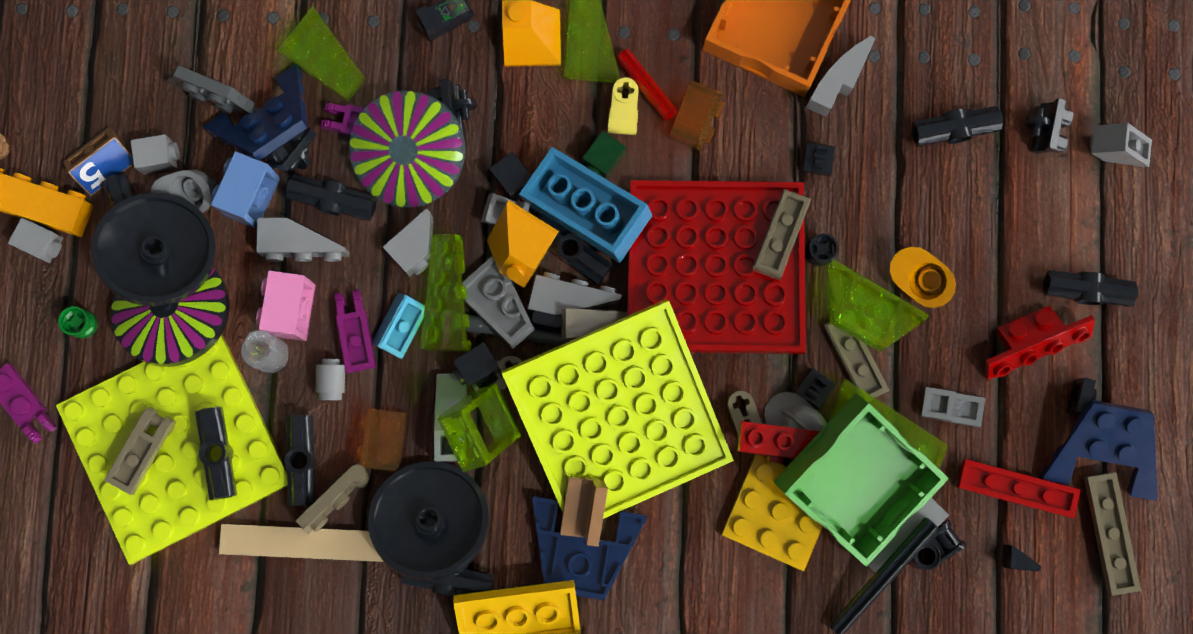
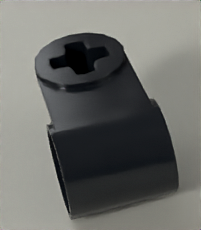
M949 519L943 521L938 526V531L922 547L929 554L928 561L922 564L918 559L917 553L909 562L913 568L932 570L966 547V542L960 540L951 528L952 523Z

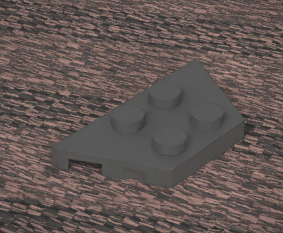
M180 65L169 72L165 81L170 85L189 92L188 96L196 101L205 103L208 100L215 103L217 109L228 114L235 111L245 116L259 109L254 107V102L244 97L234 88Z

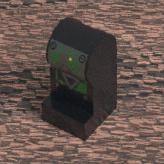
M444 0L428 8L425 5L415 10L418 21L429 42L466 23L474 16V12L467 0Z

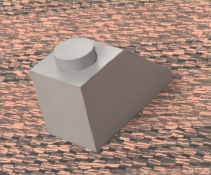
M1129 123L1094 126V133L1090 139V149L1093 155L1105 162L1149 167L1152 139Z
M426 208L383 246L386 252L409 277L414 273L419 275L429 266L427 261L431 259L433 216Z

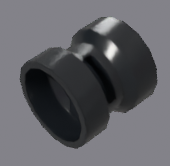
M818 234L806 246V259L813 266H825L837 255L838 243L830 234Z

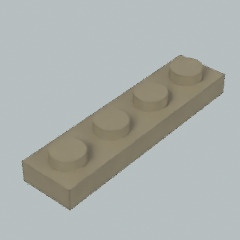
M1117 472L1084 477L1107 594L1114 596L1141 591Z

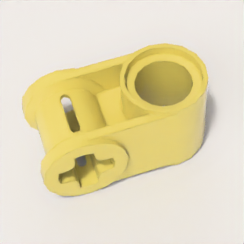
M621 78L613 86L608 133L636 135L638 85L631 78ZM623 89H628V98H622Z

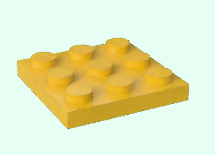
M755 454L721 535L804 571L823 526L805 513L773 482L785 470L786 466L765 462L766 457Z

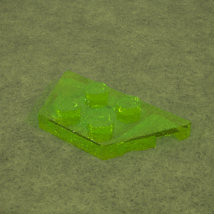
M833 259L828 264L830 323L879 352L928 319L929 315L836 260Z

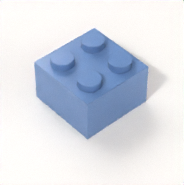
M235 151L233 157L229 158L224 165L223 173L225 175L221 184L216 185L212 192L211 206L225 217L257 229V219L264 217L280 177L268 164Z

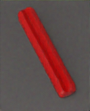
M629 49L621 51L616 58L618 63L629 77L636 82L638 88L664 121L671 120L677 114L675 106Z

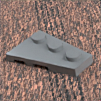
M493 256L454 289L456 294L512 349L535 330L512 281L499 273Z

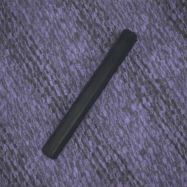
M924 518L830 623V628L836 634H845L938 531L937 525L932 520Z

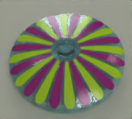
M396 91L375 99L359 114L350 136V159L359 181L373 196L393 206L418 207L439 199L456 183L464 165L465 140L458 120L442 102L422 92Z

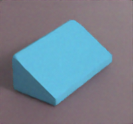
M398 293L372 340V344L402 359L429 308L405 294Z

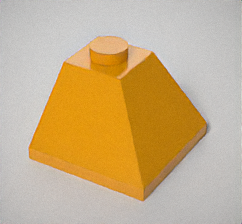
M532 0L502 1L505 67L561 66L560 10Z
M508 200L487 242L499 273L524 288L539 267L559 231Z

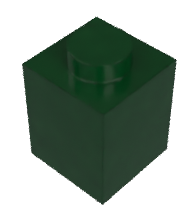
M602 131L583 156V165L607 180L625 156L626 146L605 131Z

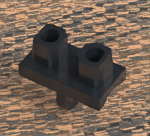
M448 78L440 80L441 86L429 90L431 104L439 102L443 106V113L449 112L451 118L449 122L440 126L435 131H439L450 124L458 125L459 129L454 135H465L463 120L470 119L469 111L477 108V102L474 99H469L467 90H460V85L450 83ZM441 114L435 115L432 118V122Z
M1058 98L1051 103H1041L1040 108H1036L1035 116L1026 117L1025 125L1032 128L1031 136L1034 137L1031 152L1036 154L1046 152L1059 153L1067 149L1068 139L1060 135V129L1068 127L1072 123L1074 113L1065 108V100Z
M312 128L305 129L268 154L267 157L269 159L265 163L272 169L279 168L283 171L289 170L293 172L296 167L302 170L306 169L310 164V160L306 156L309 152L307 146L317 134Z

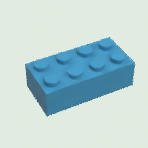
M551 147L519 193L525 202L530 203L532 209L540 214H544L556 224L619 263L653 216L648 204Z

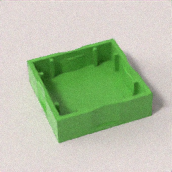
M855 393L773 482L786 496L813 520L826 528L842 546L867 567L896 536L904 522L919 511L949 478L924 454L906 441L899 434L898 430L872 405Z

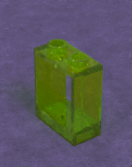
M496 383L474 390L437 418L463 472L486 466L521 436ZM477 406L494 439L487 447L470 414Z

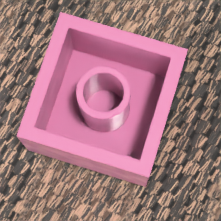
M268 271V277L263 279L261 286V295L264 296L263 307H259L256 316V324L259 325V330L271 337L307 341L316 285L304 275Z

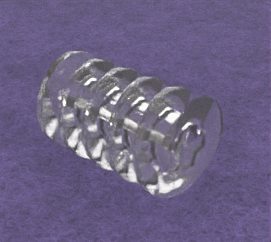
M256 330L250 332L242 344L241 354L247 365L265 373H275L285 367L289 351L288 345L283 340L266 331Z

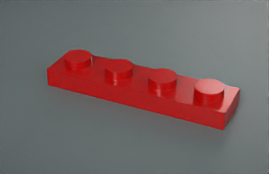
M962 459L956 485L958 489L1067 518H1075L1081 491L1077 488L967 459Z

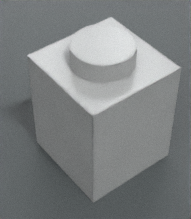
M167 135L131 140L134 168L143 175L177 169L176 160L180 159L177 143L173 142Z
M21 218L8 244L50 263L52 258L59 254L63 237Z

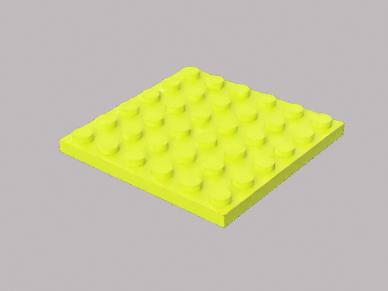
M667 299L501 371L562 512L568 476L604 480L608 487L604 519L734 461L671 304Z
M223 334L205 354L189 363L173 367H160L142 362L56 405L129 565L288 486L287 468ZM147 407H151L157 410L158 415L163 418L168 416L174 419L176 424L172 432L165 439L135 494L130 495L104 481L142 413ZM223 407L228 441L233 449L232 465L237 496L210 501L204 464L199 458L201 445L195 411ZM150 425L146 432L154 436L158 428ZM218 445L211 450V458L214 462L218 461L222 456V450Z

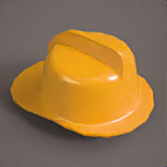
M907 247L897 252L890 262V274L894 283L922 306L929 308L941 307L953 297L956 287L953 273L930 252L920 247Z

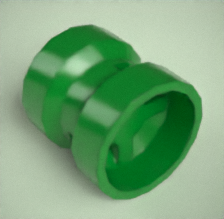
M77 306L65 308L58 319L59 327L64 333L80 339L91 337L98 328L96 316L92 312Z

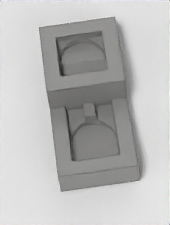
M926 387L922 416L981 428L985 398Z

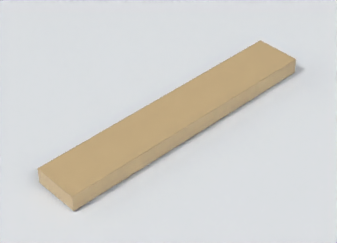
M221 524L219 554L383 562L372 544L369 531L321 528L316 532L312 530L307 534L301 527Z

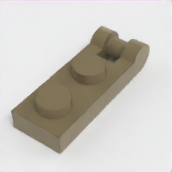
M147 407L104 481L130 495H134L165 439L174 429L176 421L168 416L163 418L158 415L157 410ZM150 425L158 428L154 436L146 432Z
M358 464L350 467L296 520L307 534L312 530L316 532L321 529L328 521L327 516L334 509H341L349 501L350 497L348 495L356 487L363 488L367 486L369 475L365 468Z

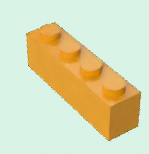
M0 168V212L24 218L30 222L82 238L94 207L85 201V195L72 190H68L67 194L58 192V186L41 181L40 185L31 183L32 178L15 172L13 177L5 175V170Z

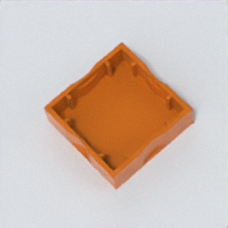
M725 0L705 39L703 51L805 97L851 0Z

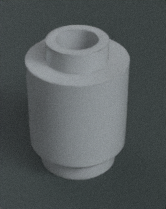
M322 359V365H316L315 393H318V400H342V393H345V365H340V359Z

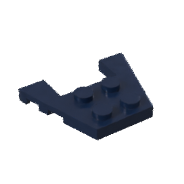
M295 64L275 77V80L284 92L278 97H272L267 100L265 105L254 113L246 114L235 126L227 114L223 112L203 126L211 137L214 138L216 136L226 145L231 144L243 154L260 161L307 129L306 107L302 100V95L304 94V86L301 84L302 72Z
M1090 400L1070 429L1071 434L1062 446L1059 445L1054 453L1055 457L1049 466H1045L1042 470L1041 478L1046 481L1069 485L1077 457L1134 467L1127 489L1128 494L1133 497L1157 501L1154 414L1147 409Z
M533 496L532 503L544 584L574 580L576 596L605 600L644 526L647 516L620 511L616 541L600 540L599 547L586 545L584 537L565 536L554 531L559 506L557 500Z

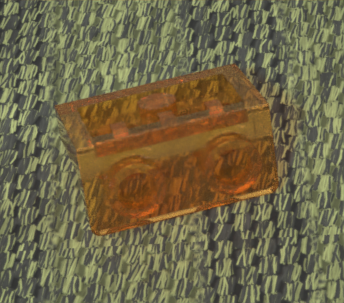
M368 408L367 414H363L361 420V431L365 432L364 441L359 443L356 459L361 461L360 466L395 472L400 470L407 413Z

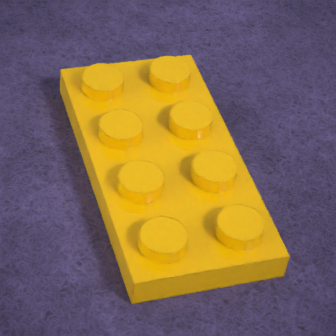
M574 580L453 595L459 634H581Z

